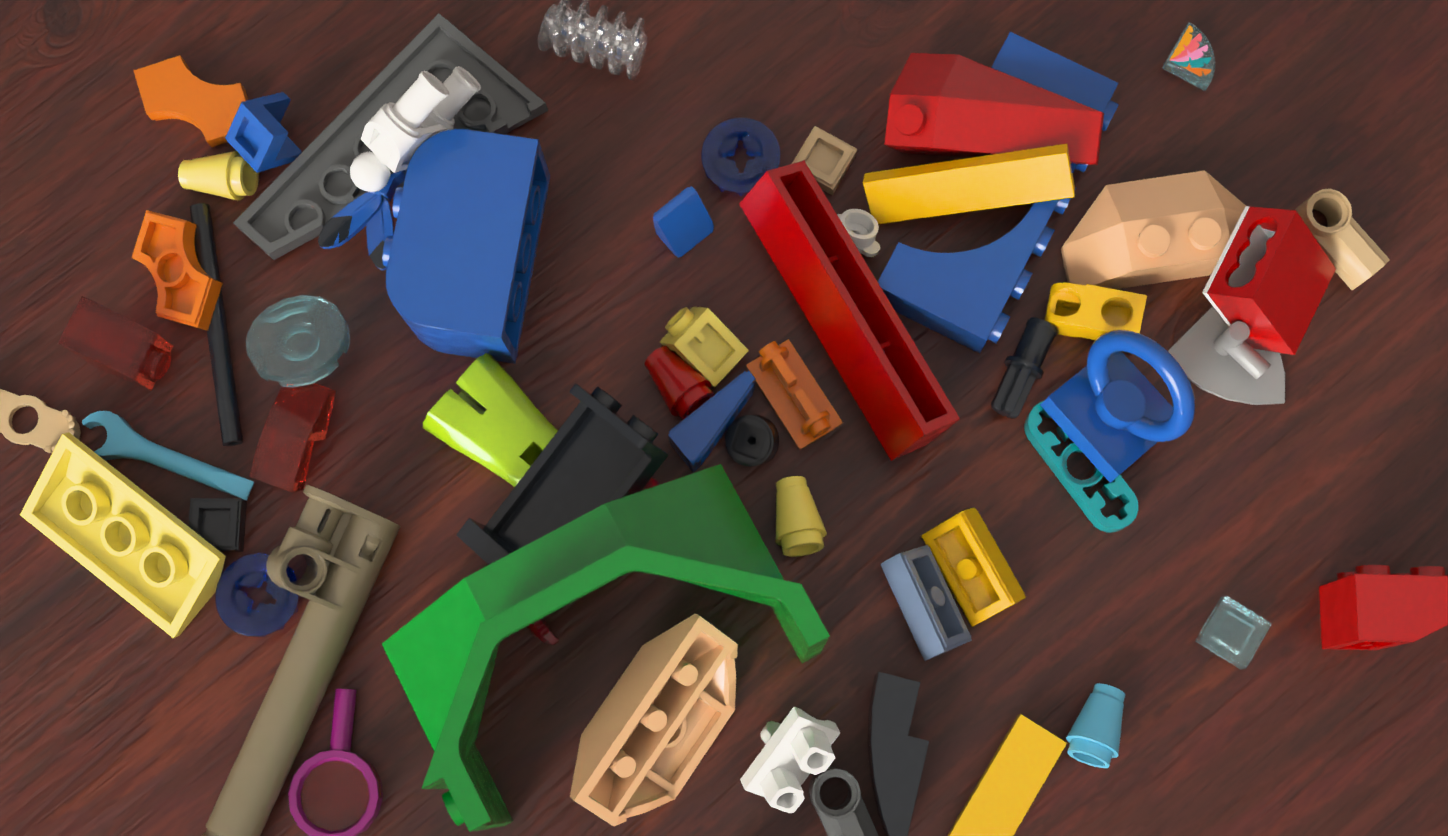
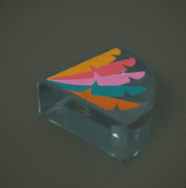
M1188 22L1162 69L1206 91L1215 71L1214 52L1204 33Z

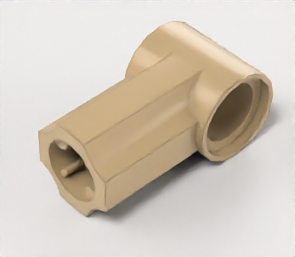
M1322 189L1311 195L1295 209L1336 268L1335 272L1351 290L1357 288L1390 261L1352 218L1351 204L1341 192L1333 189ZM1313 209L1325 215L1328 227L1316 222L1313 217Z

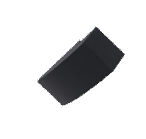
M878 671L874 676L868 717L867 745L870 779L878 815L885 835L908 836L929 745L927 740L908 736L921 682Z

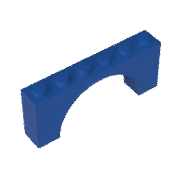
M1012 32L1009 33L991 67L1103 112V131H1106L1119 104L1110 100L1119 84L1118 82ZM1071 164L1072 173L1074 169L1084 173L1088 165ZM1071 198L1033 203L1027 215L1010 232L1000 239L977 249L955 253H936L912 248L898 242L878 283L897 313L980 354L987 339L997 344L1011 317L1002 312L1009 296L1017 300L1020 299L1033 274L1024 269L1031 253L1039 257L1042 256L1055 231L1047 227L1046 224L1053 211L1063 215Z

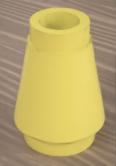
M237 151L183 160L178 171L179 182L183 189L237 201L242 200L245 196H252L256 192L259 182V172L256 173Z
M791 476L777 481L775 542L782 546L783 555L799 557L822 550L824 548L823 537L826 536L827 532L810 489L807 486L806 478L803 476Z

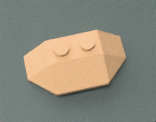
M1205 170L1106 185L1061 248L1067 282L1085 286L1089 284L1111 289H1122L1209 276L1212 274L1246 205Z
M693 614L642 645L581 734L570 798L614 827L626 822L629 817L646 813L675 800L735 711V658H737L738 644L701 616Z

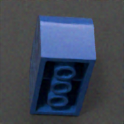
M452 129L430 137L413 154L408 164L404 187H398L394 194L393 216L397 218L394 235L387 236L385 240L382 260L383 265L387 267L386 289L392 304L417 338L429 348L446 354L473 358L490 353L496 361L516 364L550 182V173L539 139L468 129Z

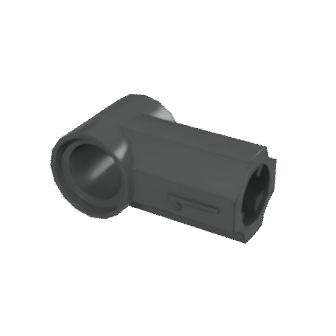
M828 767L825 772L812 777L808 788L809 798L817 811L827 836H879L861 796L859 783L853 775L841 768ZM832 777L842 778L848 788L846 800L837 807L825 806L819 794L823 782Z

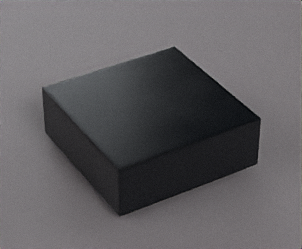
M190 498L188 526L220 552H244L247 501L242 498Z

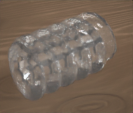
M560 0L558 5L553 4L549 7L538 35L540 50L548 51L553 46L555 55L560 57H566L571 52L573 60L578 63H584L590 57V63L593 68L601 70L608 63L610 73L618 76L627 68L628 79L634 81L642 66L647 47L644 18L639 17L632 28L629 29L626 28L625 12L620 11L613 23L608 22V7L604 5L600 7L594 17L590 16L589 0H582L576 11L571 10L572 0Z

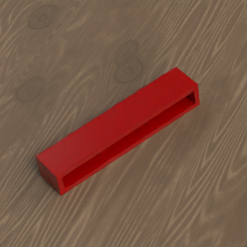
M803 160L766 171L739 203L890 460L893 461L928 445L960 420V417L806 162Z

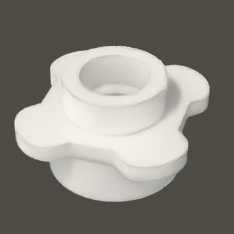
M849 209L842 214H837L860 254L862 253L867 257L876 256L879 253L880 244L875 241L879 225L874 216L861 209Z

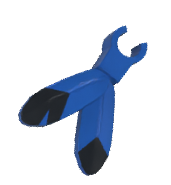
M407 169L391 174L387 185L380 191L362 194L335 214L322 228L318 238L320 247L323 249L340 247L366 226L369 256L378 269L386 270L387 267L383 265L382 260L383 247L387 236L394 235L393 216L389 202H391L398 185L404 182Z

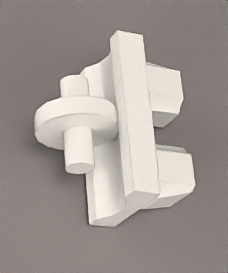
M796 707L792 708L781 724L774 721L767 722L760 733L766 745L740 779L744 789L765 797L773 808L787 813H794L805 799L801 785L810 773L817 775L825 772L835 759L831 745L841 733L836 723L829 720H818Z

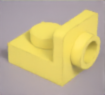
M685 307L678 311L666 324L665 329L668 333L660 341L663 346H667L670 350L675 351L686 363L711 381L712 387H716L749 351L709 308L692 307L690 310Z

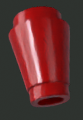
M667 346L656 349L645 360L644 366L649 371L651 378L673 416H680L684 420L715 395L711 390V381L672 352Z

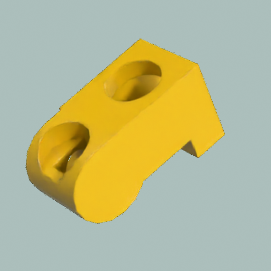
M1056 283L1050 289L1044 321L1054 325L1060 335L1082 337L1096 340L1101 335L1113 330H1128L1140 333L1147 295L1089 284L1085 286L1073 283Z

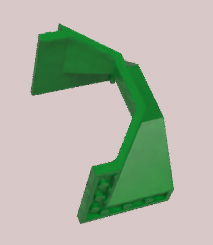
M721 464L616 499L593 509L463 578L382 643L389 661L434 750L421 789H449V791L442 794V798L449 815L457 826L465 823L469 832L502 827L513 822L475 745L500 642L515 632L626 573L644 572L674 578L769 605L773 609L802 664L822 652L830 637L802 584L786 581L782 577Z

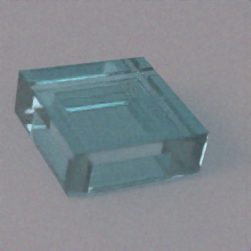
M1225 595L1220 597L1195 641L1242 670L1246 669L1272 623Z

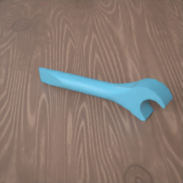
M97 411L89 414L82 420V425L89 429L96 426L105 427L107 431L106 442L101 448L94 451L105 460L126 458L148 462L246 501L255 483L252 480L158 445L138 434L124 418L110 411Z

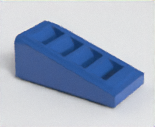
M744 371L669 431L670 445L693 473L701 467L753 395L755 377L750 371Z

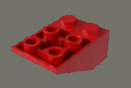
M1361 565L1355 567V572L1337 573L1336 581L1319 586L1322 649L1379 650L1415 642L1448 625V575H1445V567L1410 568V573L1390 575V566Z

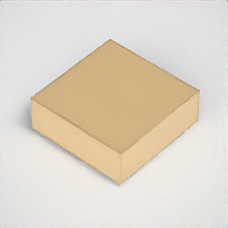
M814 126L792 164L804 160L821 189L833 195L855 159L858 149Z

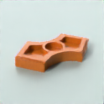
M180 55L134 70L146 114L151 120L157 121L171 118L184 120L199 128L206 142L211 147L227 143L225 137L241 102L248 100L246 91L241 83L215 85L202 81L192 74Z
M146 210L132 258L144 264L155 280L158 293L157 316L208 331L223 283L211 278L198 262L194 245L197 225L187 220Z

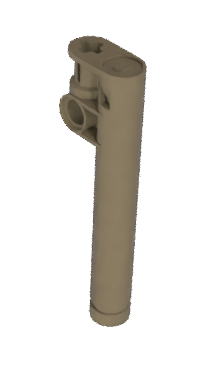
M310 485L305 486L303 493L309 498L295 527L288 528L281 545L274 548L268 556L266 567L267 574L274 584L309 599V602L205 825L207 828L206 832L202 833L201 836L261 835L401 527L398 524ZM302 554L307 563L306 572L300 579L290 582L286 572L287 564L293 557Z

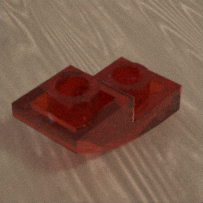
M295 376L287 377L263 427L249 477L290 492L304 490L314 441L326 439L336 390Z

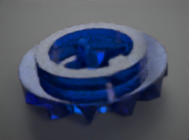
M733 118L718 124L709 132L702 146V164L707 178H710L719 187L721 192L727 190L743 196L754 187L766 171L779 167L780 147L773 132L761 122L749 118ZM738 140H743V148H746L748 156H755V159L747 160L746 168H743L744 173H739V168H736L734 160H727V157L735 155L736 148H738Z
M254 553L237 559L226 568L217 584L216 606L218 613L224 623L239 634L265 637L277 630L284 629L291 616L298 612L297 603L299 595L280 588L271 581L267 574L266 564L270 554ZM287 565V577L290 582L296 581L295 571ZM265 581L268 583L266 592L271 594L273 599L277 600L276 604L269 603L267 605L260 603L256 610H253L254 600L247 596L248 593L241 591V587L251 588L252 586L260 588Z

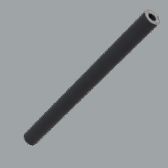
M206 203L193 204L190 206L191 222L197 225L194 244L198 262L211 278L221 282L210 205ZM221 287L207 331L222 445L236 446L243 443Z

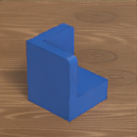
M284 92L241 102L225 137L227 142L256 173L292 163L302 153L287 136L289 132L280 124L291 101Z

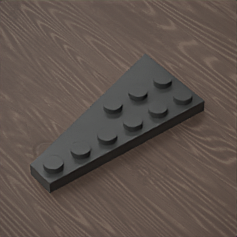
M438 13L233 223L273 260L318 237L323 226L335 214L353 200L368 192L356 187L350 175V167L353 160L361 153L373 152L361 140L365 125L384 104L389 102L396 104L419 78V74L422 71L431 73L444 83L453 73V69L456 66H460L479 82L481 89L453 117L455 121L453 129H468L505 135L547 112V105L528 87ZM402 182L400 185H398V187H402V188H403V187H404V182Z

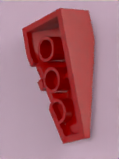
M911 53L890 93L884 145L901 153L979 157L1067 144L1071 164L1098 165L1104 113L961 55Z

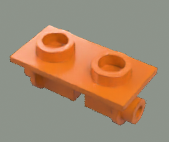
M789 339L779 345L776 341L767 344L759 351L761 356L746 365L799 450L843 424Z

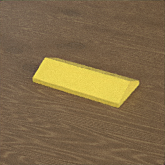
M70 432L62 434L20 515L172 638L180 636L217 591L226 556Z

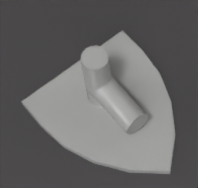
M1213 306L1168 350L1180 364L1189 381L1208 393L1225 400L1250 405L1285 403V371L1280 353L1253 349L1245 341L1250 335L1248 325L1237 321L1228 326Z

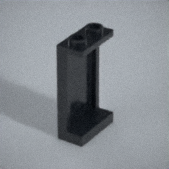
M575 383L569 392L579 399L580 403L488 523L483 525L469 518L456 535L490 565L605 503L640 492L668 457L666 452L653 443L659 434L635 415H632L628 422L617 414L623 405L597 386L590 393Z

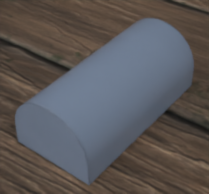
M928 545L899 553L880 564L924 661L972 641L971 635Z

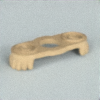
M0 389V433L6 439L19 445L32 444L45 449L47 453H53L64 433L70 432L79 440L81 434L80 425L69 411L63 410L61 412L50 408L45 402L35 396H18ZM26 406L35 408L39 418L36 427L25 434L15 432L12 427V418L15 412Z

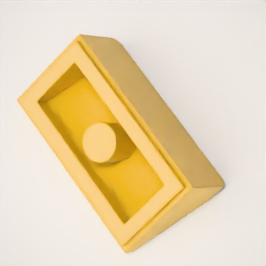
M976 508L961 511L921 535L925 544L930 547L940 571L972 627L1026 598L1024 591Z

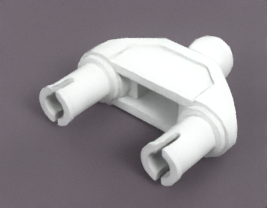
M456 66L453 69V73L444 83L431 73L422 71L419 74V78L396 104L392 102L384 104L365 125L361 140L373 152L361 153L353 160L350 167V175L355 186L363 191H380L387 185L391 177L390 169L394 173L406 170L413 154L423 142L440 132L454 128L455 121L453 117L481 89L479 82L460 66Z

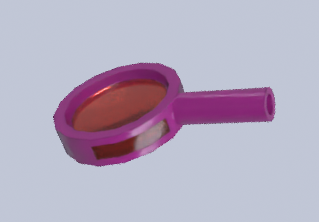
M335 690L330 751L319 752L306 760L294 774L288 792L290 812L297 826L309 836H357L366 831L379 814L383 800L381 779L373 764L360 754L351 752L357 690Z

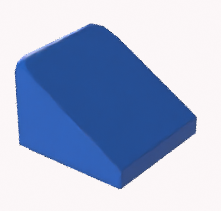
M692 186L684 189L653 214L655 233L677 257H682L714 230L713 221L697 191Z

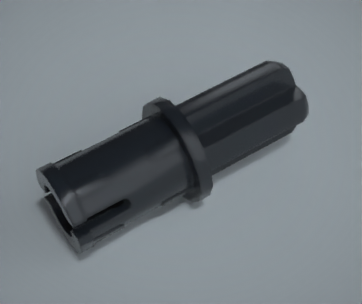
M1033 317L1027 320L1026 328L1013 356H1007L1004 361L1007 369L991 402V408L998 414L1008 418H1017L1035 379L1042 378L1044 372L1041 366L1054 337L1059 332L1051 323Z

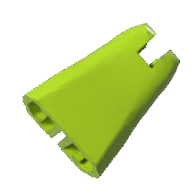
M485 353L478 357L456 382L461 390L459 395L452 389L446 392L427 413L422 428L515 487L558 430L535 407L514 379L490 353Z

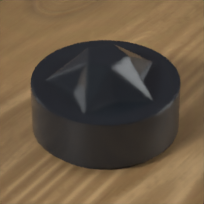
M741 416L731 423L726 432V449L730 457L740 465L749 467L763 465L776 455L779 448V433L772 421L764 416Z

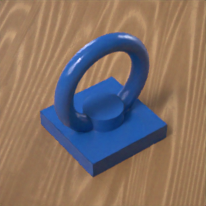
M1113 330L1101 335L1092 344L1087 357V366L1049 395L1040 406L1111 483L1157 442L1172 441L1187 432L1194 420L1195 396L1186 373L1164 347L1143 334L1128 330ZM1122 351L1140 357L1157 371L1169 389L1173 407Z

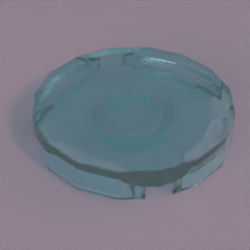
M309 295L284 298L267 307L252 322L246 336V353L259 376L268 382V379L279 382L280 386L292 388L313 384L330 375L339 366L337 360L342 356L343 351L346 354L350 346L349 327L337 306L322 297Z

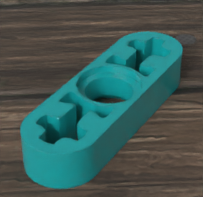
M1042 402L1035 405L1027 415L1024 423L1026 437L1089 521L1097 529L1109 533L1118 532L1130 525L1137 516L1139 505L1136 495L1122 476L1119 475L1111 483L1109 482L1101 488V491L1110 501L1119 498L1123 502L1124 506L1119 510L1122 520H1119L1115 515L1106 518L1101 512L1106 503L1099 492L1096 491L1090 498L1084 492V490L1090 489L1102 479V473L1095 467L1091 478L1079 480L1068 472L1067 459L1069 455L1083 452L1075 443H1071L1057 456L1053 449L1057 448L1061 442L1051 431L1042 434L1037 428L1042 422L1040 414L1043 413L1048 419L1051 417L1040 406ZM1059 426L1056 428L1057 433L1065 442L1069 437Z

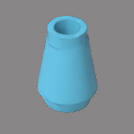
M1097 683L1094 685L1092 693L1089 695L1066 737V740L1070 743L1067 751L1069 756L1079 762L1098 768H1109L1111 759L1119 756L1124 709L1123 702L1126 696L1123 691L1107 684Z

